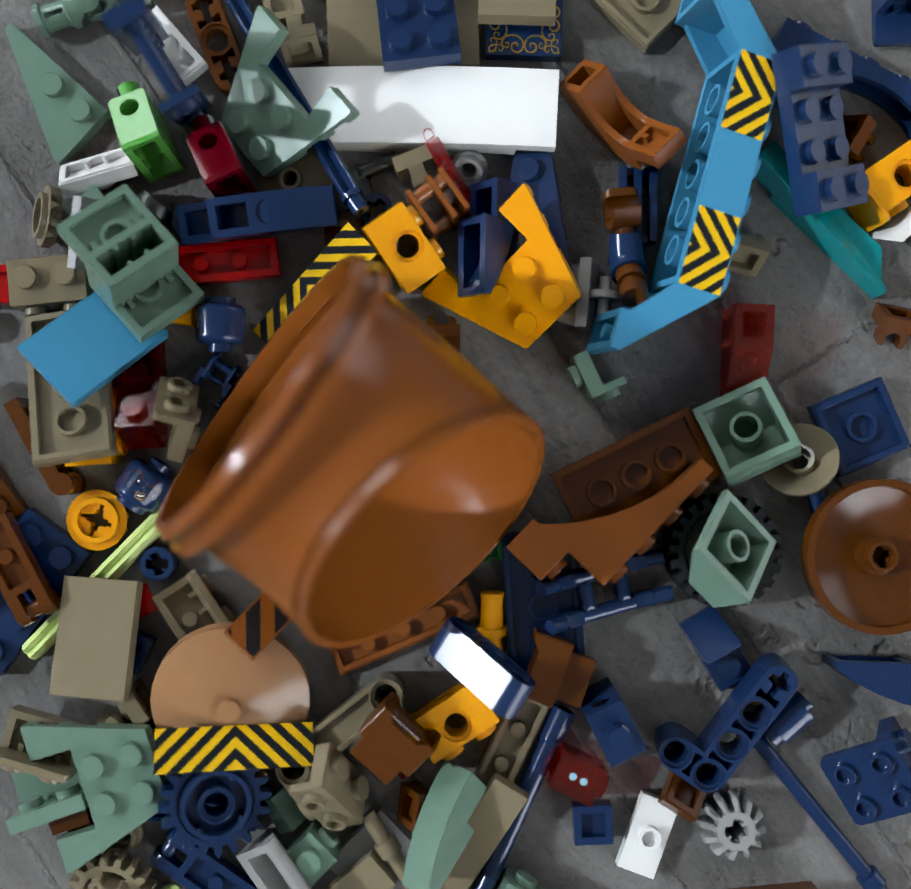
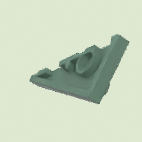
M10 22L4 29L53 159L60 166L70 163L109 121L111 113Z

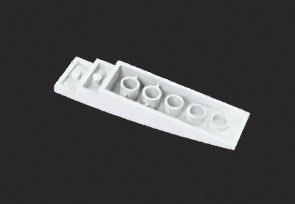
M384 66L288 68L312 110L327 88L331 86L339 88L360 112L356 119L350 123L344 122L334 130L335 134L329 137L337 151L389 153L394 150L396 154H402L425 145L426 141L431 137H439L449 156H455L463 150H474L479 153L515 155L516 150L554 152L556 148L559 70L433 66L384 72Z

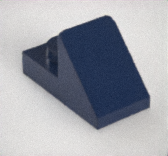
M707 606L679 623L689 643L720 692L741 681L751 668L739 648L742 645L740 640L715 608Z

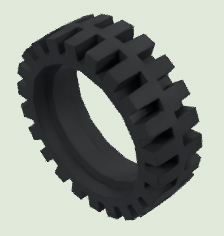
M721 493L702 495L699 498L686 502L687 505L680 507L683 513L668 527L667 534H664L662 541L665 544L663 549L666 561L665 567L671 575L672 581L689 597L708 606L711 605L688 583L690 568L687 565L685 546L689 532L696 522L711 514ZM734 495L777 541L752 599H759L765 594L764 588H771L775 582L772 579L774 573L779 574L781 565H778V559L783 558V549L779 548L782 538L781 534L775 530L777 527L775 521L767 516L768 512L763 507L757 506L756 502ZM736 605L723 606V607H724V608H736Z

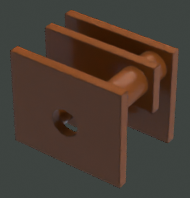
M442 166L438 168V175L432 178L430 174L426 176V183L413 192L410 189L405 191L408 206L410 204L414 206L424 222L421 226L430 238L433 237L437 242H439L438 237L452 228L453 231L458 229V220L469 218L470 205ZM432 196L440 205L441 214L443 215L435 223L432 222L421 206L423 202Z

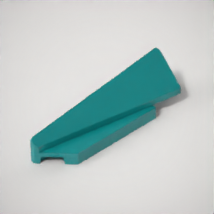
M774 139L759 154L762 161L760 169L755 176L773 194L769 200L872 299L883 295L887 289L882 282L881 246L843 209L794 217L785 151Z

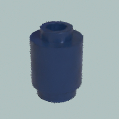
M796 691L764 732L765 737L776 748L783 742L789 744L814 721L813 716L810 714L814 707L800 692Z

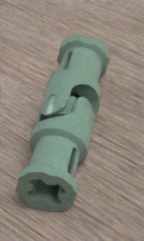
M57 0L42 6L39 3L31 4V12L41 34L48 40L53 38V33L71 27L81 29L87 27L91 22L103 21L100 15L124 0H106L107 6L103 0ZM144 0L148 6L155 4L154 0Z

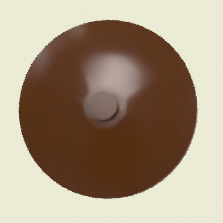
M864 479L849 483L826 497L814 511L807 524L801 548V563L806 584L818 605L830 617L844 626L873 635H895L911 630V484L894 479Z

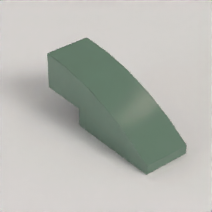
M446 760L444 761L421 807L412 833L402 885L406 888L441 889L475 830L467 822L487 787L472 772Z

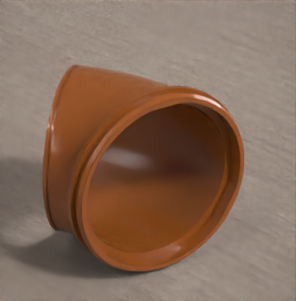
M349 254L341 259L314 285L245 371L201 435L195 449L191 451L162 503L155 522V529L158 531L160 538L164 541L171 540V550L183 558H189L205 549L238 572L273 601L299 627L309 641L325 648L350 647L383 636L429 609L460 584L496 547L523 510L537 483L545 453L544 436L539 425L463 355L387 291L391 276L390 271L380 262L368 264L365 256Z

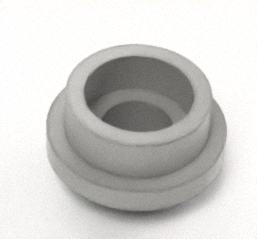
M463 150L452 159L455 164L454 167L456 166L457 172L459 171L457 174H461L460 177L462 178L460 179H463V182H465L463 183L466 184L465 187L470 188L471 184L485 181L488 174V163L482 154L474 150ZM471 163L476 167V171L467 172L463 165Z

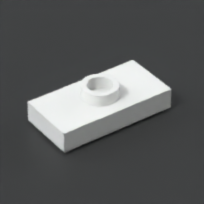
M155 6L152 12L169 35L167 39L163 40L165 44L163 50L187 87L203 74L209 66L160 8Z
M118 148L61 165L58 186L64 197L85 192L93 185H96L101 190L107 189L115 182L139 176L138 168L122 151V148Z
M641 789L615 862L618 867L654 879L677 814L658 803V795Z

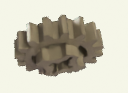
M110 846L103 854H98L74 871L75 873L70 879L69 885L73 889H154L157 881L147 879L152 869L150 866L144 868L139 866L141 856L138 855L131 860L127 858L128 850L123 848L119 855H115L112 846Z

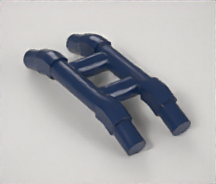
M662 548L646 551L641 556L634 553L625 564L629 567L627 572L666 562ZM583 568L557 574L552 580L548 578L537 582L535 586L536 592L540 597L573 587L577 589L581 609H574L545 622V629L551 636L619 613L675 600L671 585L631 593L625 573L613 585L616 599L596 604L591 582L595 581V579Z

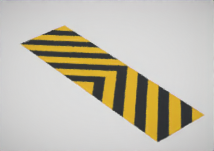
M348 222L253 331L267 343L306 294L341 259L349 254L365 256L369 263L378 252Z
M313 722L155 729L153 775L312 766Z

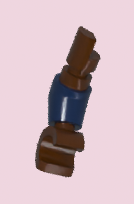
M635 187L606 190L603 193L602 200L605 227L609 231L615 230V234H610L608 261L612 280L619 287L621 302L628 307H635L650 298L647 282L645 281L647 265L641 232H635L634 229L641 228L642 214L641 205L638 206L639 197Z

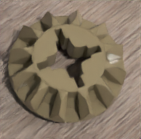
M46 185L43 192L40 191L36 197L32 217V236L36 238L39 247L49 248L54 245L58 235L56 225L62 222L63 197L59 188Z

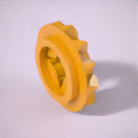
M89 490L77 496L69 506L66 525L72 539L81 547L93 551L105 550L118 544L119 540L128 531L127 519L130 514L111 491ZM103 509V518L108 520V523H111V525L99 526L97 531H95V521L85 514H97Z

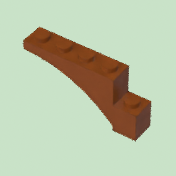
M700 459L653 496L630 508L608 516L581 522L539 524L533 518L506 548L540 581L545 576L552 580L566 566L567 562L563 557L568 553L600 585L604 586L608 581L614 585L629 570L625 563L635 552L639 556L643 555L655 543L656 538L652 534L662 524L668 528L683 513L679 506L690 495L695 499L709 486L711 482L706 477L714 469L703 459Z

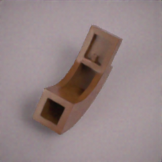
M584 59L559 84L560 92L586 128L611 152L637 169L643 170L648 164L660 169L688 141L681 128L656 121L639 111L622 93L607 65Z

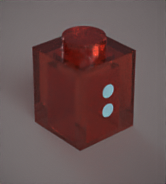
M564 741L558 747L545 775L548 787L589 807L592 806L596 797H602L609 782L608 771L601 759Z

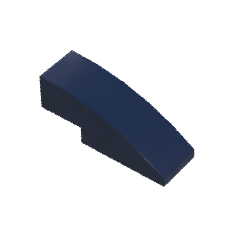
M495 177L470 185V217L458 220V297L467 298L492 292L508 256L515 228L499 209L519 188V183Z
M822 654V662L842 676L880 696L911 706L910 661L899 656Z

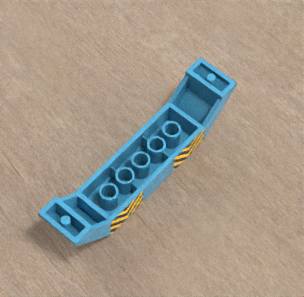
M681 0L675 25L684 28L706 77L649 283L650 298L635 307L623 306L595 315L586 348L590 354L595 355L616 351L630 345L717 299L729 284L731 276L728 270L730 260L740 244L741 234L738 231L741 219L747 213L751 203V195L749 194L751 182L761 166L762 159L759 153L762 142L770 132L772 120L769 116L772 105L777 100L771 55L777 53L749 0Z

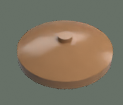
M220 622L196 629L171 647L156 672L150 696L151 712L157 729L306 722L310 706V683L305 665L295 649L279 635L252 661L224 634V631L233 622Z

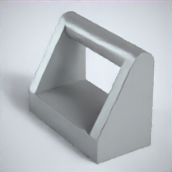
M270 828L261 831L251 843L246 845L236 855V858L257 889H311Z

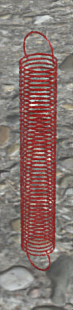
M439 139L438 141L440 142L434 146L430 145L431 143L427 140L425 145L438 167H441V165L446 167L444 170L447 171L446 173H448L469 204L470 191L468 187H465L466 184L462 183L463 179L459 178L461 174L456 173L458 169L453 168L455 164L450 163L452 159L441 140Z

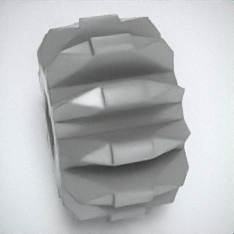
M729 789L725 799H723L718 792H714L713 798L715 803L711 805L703 802L702 808L707 814L697 818V823L703 828L700 832L701 839L704 843L710 844L711 851L717 856L725 853L726 857L734 862L738 851H740L744 857L750 859L748 847L753 845L754 847L762 848L761 841L756 835L767 832L766 826L760 821L764 817L762 810L758 806H753V800L747 794L738 797L735 790Z

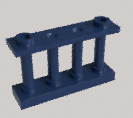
M124 0L100 15L109 31L136 56L142 54L169 97V99L157 105L162 114L180 126L187 123L189 127H192L191 123L196 117L208 114L206 110L213 106L195 83L186 87L163 50L165 47L163 40L167 39L169 35L144 0Z

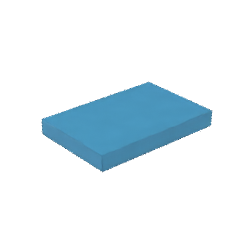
M94 291L19 344L17 348L23 357L74 409L168 338V331L163 328L143 343H140Z

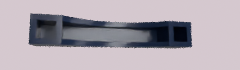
M788 17L771 40L777 53L797 45L841 42L837 39L826 38L813 31L807 23L799 20L794 21ZM849 50L853 59L851 70L853 83L841 86L839 89L866 98L883 109L900 125L906 136L911 140V79L905 75L894 74L888 71L871 57L860 56Z

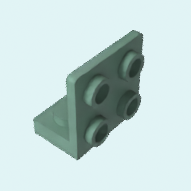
M26 772L11 773L21 803L18 804L19 810L5 822L9 834L12 836L87 809L89 806L78 772L66 783L60 784L44 783L39 780V776Z

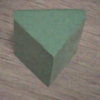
M283 785L273 791L271 797L262 800L269 804L270 813L267 815L280 834L293 832L306 819Z

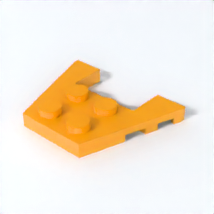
M526 182L514 192L499 211L521 232L527 241L504 264L492 292L467 298L458 297V277L446 267L421 293L425 298L525 349L538 339L583 294L561 248H558L549 230V224L544 214L541 213L530 186Z

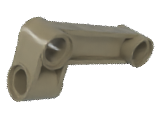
M391 671L378 674L370 683L314 725V754L316 745L328 742L341 753L361 736L359 729L364 720L384 700L377 693L379 686L384 684L393 686L400 697L401 706L405 693V683L402 677ZM305 766L302 770H294L291 767L275 768V774L289 792L290 785L309 782L312 766ZM294 799L301 813L310 821H314L316 818L304 810Z

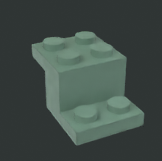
M126 183L56 225L60 237L85 264L89 286L140 343L149 339L204 300V292L179 265L178 242Z

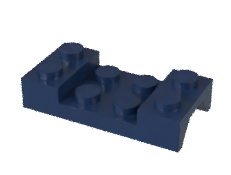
M848 42L797 45L772 54L771 58L794 217L868 203L869 180L865 174L864 163L849 165L848 154L850 147L845 135L843 120L844 103L839 91V87L853 83L851 71L853 59L848 49Z

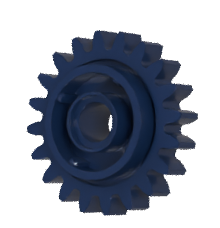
M258 769L167 774V779L172 785L160 786V795L167 798V800L158 803V813L168 814L161 820L162 830L173 828L170 833L171 843L184 838L183 852L185 854L194 845H198L199 858L202 859L209 847L214 848L217 858H221L224 845H228L233 853L238 852L237 839L242 838L244 841L251 843L252 837L249 828L253 827L262 830L264 826L258 814L270 813L269 804L262 801L272 796L270 787L261 786L269 780L266 771L257 772ZM220 792L226 795L224 802L218 806L212 807L205 804L206 798L212 793Z

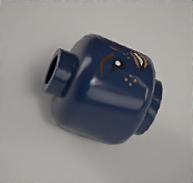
M222 296L205 297V303L198 305L195 309L196 340L201 344L209 345L210 353H232V346L240 345L245 341L246 312L241 305L236 304V298Z
M152 455L148 461L143 458L132 459L115 483L116 491L119 494L117 500L128 509L140 515H144L146 511H157L174 482L173 478L168 474L171 467Z

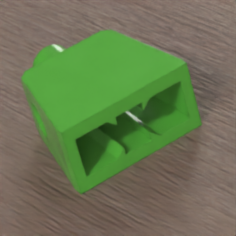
M135 81L121 83L117 87L118 97L111 99L108 107L122 151L149 183L185 170L166 121L145 88H140V85Z

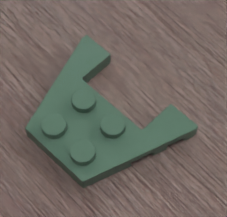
M259 5L250 26L221 122L233 141L261 175L274 178L283 169L305 156L307 149L319 140L325 141L334 135V130L344 122L350 123L356 119L360 112L339 88L331 86L327 88L310 114L303 108L268 67V64L289 34V31L269 8Z
M30 721L20 727L30 762L67 750L71 751L94 825L64 833L56 840L67 874L73 873L157 814L158 803L167 800V798L160 795V786L169 785L166 774L153 775L154 736L150 724L99 723L98 725H76V722L41 724V721Z

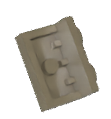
M68 254L7 260L6 269L10 307L25 312L26 316L50 313L51 310H69L92 294L86 270L67 268Z
M161 376L152 418L171 424L166 459L183 463L187 448L195 449L200 432L198 424L202 408L197 407L199 386L192 384L189 380L182 377L168 378Z
M192 570L185 577L150 599L178 641L201 627L220 622H234L236 620L227 606L224 605L220 608L212 595L216 593V590L209 578L204 573L199 576L195 570Z
M19 704L13 707L0 746L1 768L10 773L26 772L39 776V780L47 784L66 783L77 773L71 751L67 750L30 762L20 727L30 721H41V724H59L60 722H76V725L87 724Z
M330 742L316 745L309 782L290 785L289 795L328 830L341 831L346 826L362 824L365 800L369 794L368 779Z

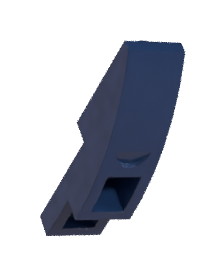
M333 185L245 193L209 198L203 202L176 205L182 245H195L258 235L267 236L339 225Z

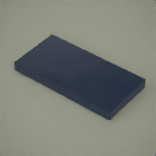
M512 531L507 532L501 539L508 657L523 670L527 671L536 646L532 638L534 627L546 630L545 622L574 609H581L576 587L544 597H540L537 594L535 586L540 580L506 548L521 532ZM568 553L563 557L567 564L558 574L579 569L578 563ZM545 576L541 581L548 579V577ZM583 625L557 634L572 640L574 651L585 654Z

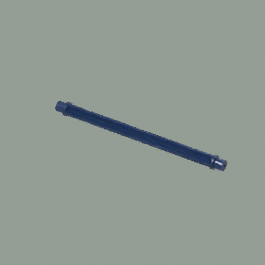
M225 0L247 37L255 14L247 0ZM277 51L268 67L310 114L312 108ZM330 138L325 141L319 140L311 147L339 192L342 203L349 207L355 217L364 214L369 209L363 198L364 192L356 184Z

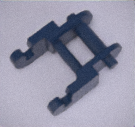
M216 353L213 357L210 356L207 367L200 366L193 378L194 384L199 387L205 378L221 386L223 392L220 396L221 401L215 405L217 410H219L235 387L233 385L235 379L241 377L239 373L241 366L230 367L220 360L221 354ZM215 368L229 375L225 382L212 375Z

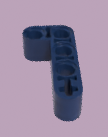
M775 653L761 655L699 736L676 722L663 723L656 729L654 742L661 763L700 791L707 793L718 791L725 785L796 692L798 679L795 672L781 656ZM774 674L780 677L777 679L775 677H772L771 675ZM753 701L760 702L759 707L755 711H743L748 703ZM726 733L737 734L730 742L720 741L721 737ZM669 742H682V745L676 750L665 749ZM702 764H714L709 771L700 772L697 770Z

